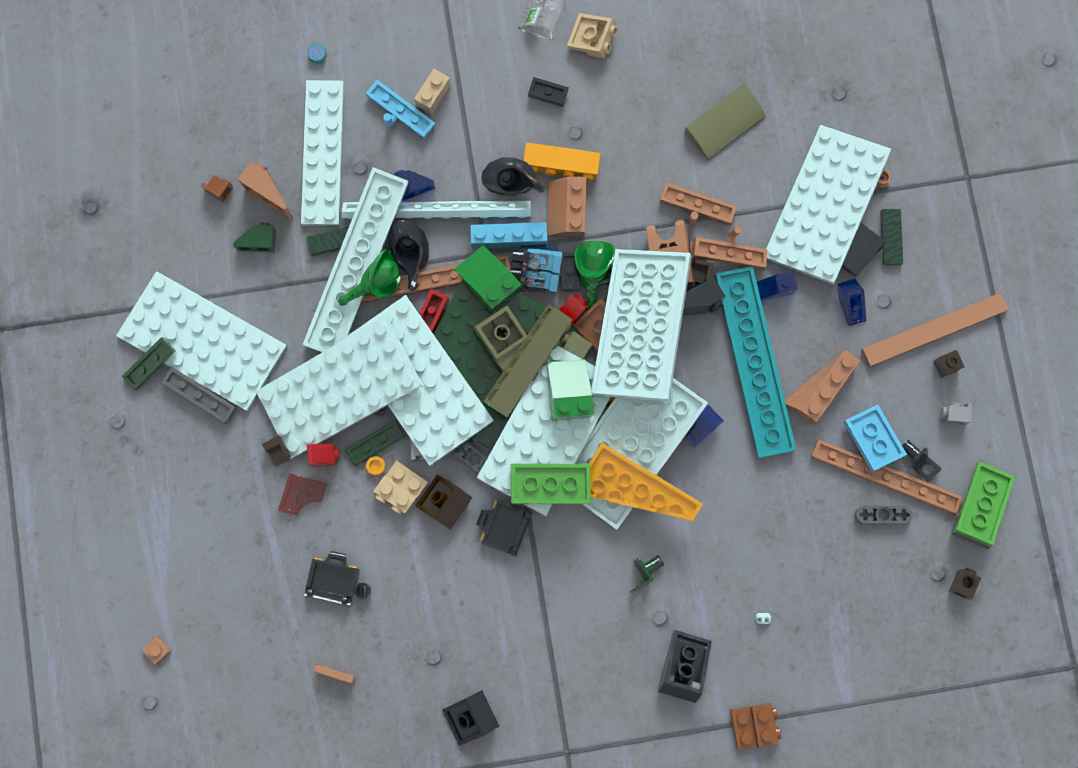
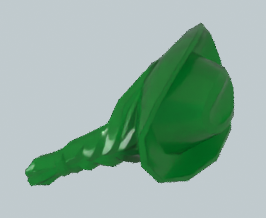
M583 242L577 246L574 254L576 267L585 280L588 310L596 303L597 287L606 277L614 260L615 247L608 242Z
M384 249L377 255L362 275L361 282L339 298L338 303L340 306L346 305L349 301L367 294H373L377 298H384L397 291L401 282L400 272L391 253Z

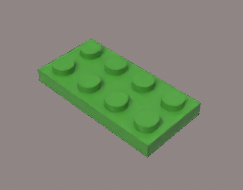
M979 461L976 464L954 532L992 547L1015 476Z
M511 464V504H591L590 464Z

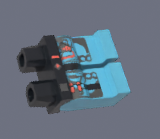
M525 248L524 251L514 250L512 262L522 263V268L511 267L510 272L522 286L549 289V291L557 292L562 252Z

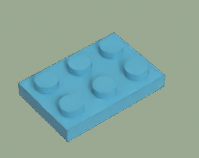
M879 405L867 409L843 422L871 472L877 471L907 455Z

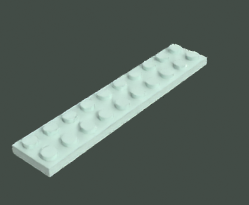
M374 167L372 168L303 345L324 352L343 341L342 339L349 335L364 296L355 298L343 306L339 305L338 300L361 282L362 275L368 266L382 252L409 181Z

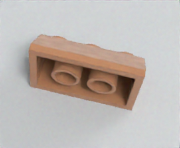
M567 176L549 181L547 237L584 238L586 177Z

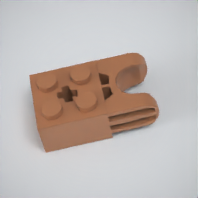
M678 220L675 223V234L668 240L659 238L655 226H647L649 251L690 253L686 224L683 220ZM692 261L687 287L695 286Z

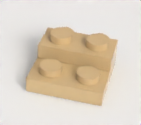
M579 13L567 47L570 50L586 52L588 56L605 58V55L611 51L610 42L612 37L617 35V26L612 18Z
M396 460L373 492L377 494L375 498L385 504L387 501L392 504L391 509L398 514L402 512L407 514L428 482Z

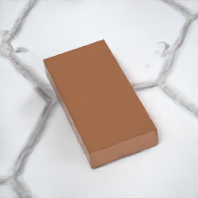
M316 664L314 669L315 673L349 684L354 683L356 677L355 675L321 664Z

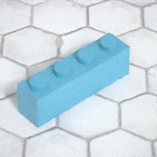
M546 222L470 225L472 249H479L482 245L487 249L547 247Z

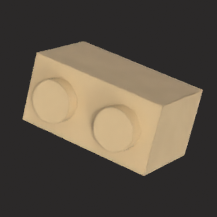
M433 69L414 98L415 106L432 116L451 86L450 77Z

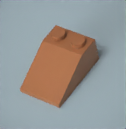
M251 161L238 178L244 190L289 220H292L293 217L271 180L267 168L260 163L255 164Z

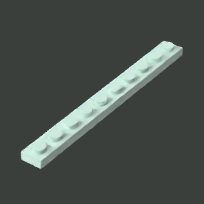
M531 201L401 202L395 218H525L531 216ZM359 202L343 203L342 218L352 220Z

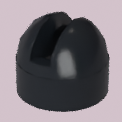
M359 583L355 586L354 593L358 598L365 599L370 596L371 587L367 583Z

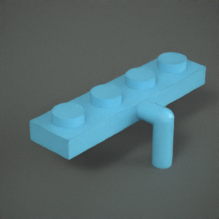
M376 80L365 93L368 98L388 112L384 115L387 127H391L398 119L425 139L436 126L434 121L379 80Z

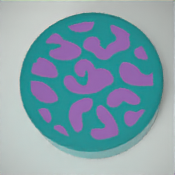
M319 43L310 45L307 50L309 59L314 63L323 62L327 56L325 47Z

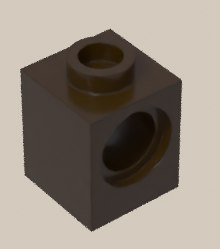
M957 350L940 356L933 361L941 378L965 367Z
M970 568L959 569L949 591L965 599H973L981 577L977 576V572ZM964 577H966L969 580V586L967 588L964 587L962 584V580Z

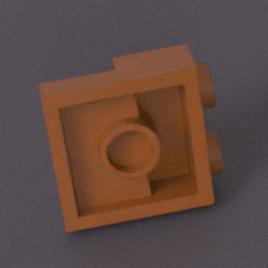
M771 703L730 709L738 750L779 744L778 739H781V731L779 727L775 726L774 720L778 719L776 707H772Z

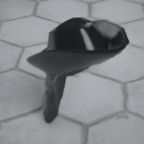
M501 157L489 162L482 171V184L490 192L503 196L521 195L529 192L531 189L539 193L544 192V184L537 182L534 169L526 161L518 158Z
M406 220L397 221L391 225L388 234V245L398 266L408 273V289L413 291L418 288V272L425 267L428 261L429 243L424 231L416 223Z

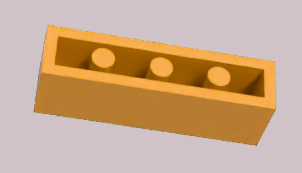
M526 142L523 161H526L534 169L535 173L543 172L548 176H556L557 174L563 175V177H586V181L597 180L601 153Z

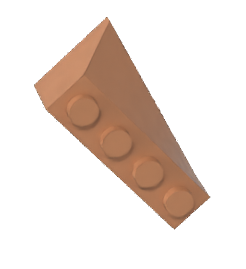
M844 349L785 399L786 407L810 424H815L860 360Z

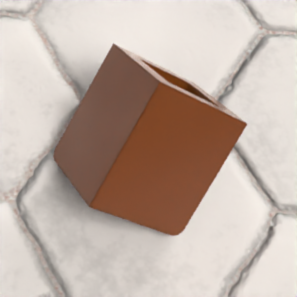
M216 175L211 178L207 185L205 183L201 184L204 191L221 202H224L233 189L232 184L225 178L221 179Z

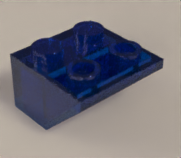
M707 405L685 437L697 448L724 420Z

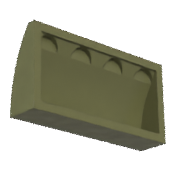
M743 84L688 125L685 133L706 159L709 160L766 115L753 94Z

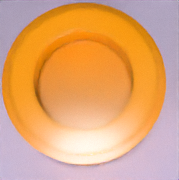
M373 456L368 459L366 470L369 474L379 476L384 473L386 464L382 458Z

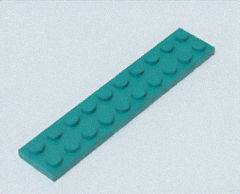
M753 266L716 273V281L726 296L723 300L722 308L757 457L759 459L796 451Z

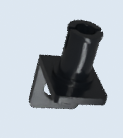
M907 440L902 445L907 455L913 459L912 468L927 482H930L941 471V467L928 457L929 449L927 447L920 451L910 440ZM927 464L932 465L934 468L933 473H924L922 470L923 466Z

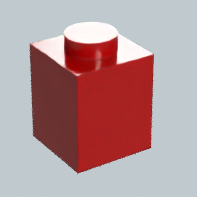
M571 295L559 311L573 319L571 321V325H573L589 306L586 304L587 300L581 295Z

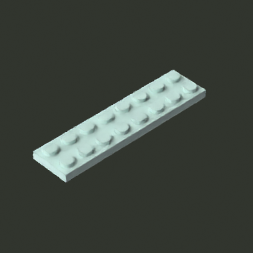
M306 80L302 226H340L344 81Z

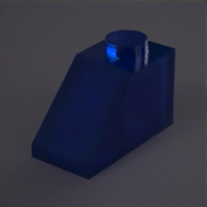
M400 170L394 173V176L409 181L402 201L435 189L432 179L411 170Z
M794 271L776 274L757 281L761 301L793 295L798 290Z
M851 279L838 283V297L848 326L867 321L864 289L858 281Z

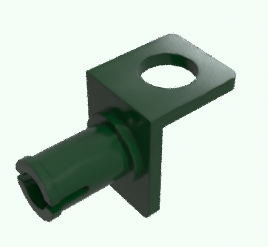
M656 555L646 563H643L640 558L633 561L645 582L630 590V593L653 581L651 573L664 566L663 560L655 564V562L661 559L659 555Z

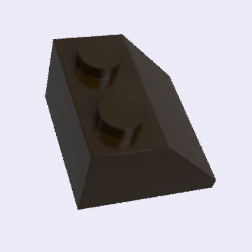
M437 474L415 506L451 530L472 497L458 486Z

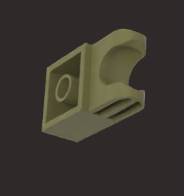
M508 305L472 327L502 373L527 337V334ZM497 329L504 330V333H502L503 337L497 336Z

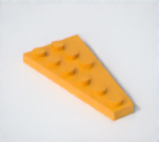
M602 442L589 463L592 498L691 521L695 519L703 503Z

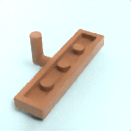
M667 182L660 198V202L691 212L689 217L691 225L696 223L698 215L731 225L737 208L736 205Z
M736 226L728 233L727 242L695 237L692 257L746 267L753 266V268L764 270L767 265L768 250L735 244V237L742 231L741 227Z

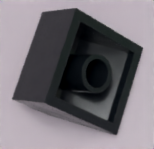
M483 690L442 709L459 746L500 727Z

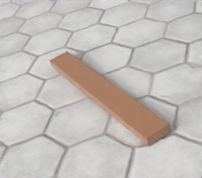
M508 255L496 257L511 271ZM458 265L418 272V288L413 291L408 289V274L401 275V282L397 291L389 297L377 298L373 294H367L363 297L362 301L366 303L429 291L430 289L434 290L460 285L462 279L454 271Z
M998 293L862 349V352L869 367L1006 312L1009 309L1002 294Z
M817 439L810 458L953 515H957L963 496L887 466L871 472L862 456Z

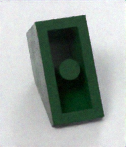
M261 222L259 225H253L233 243V246L237 251L275 252L276 230L270 223Z

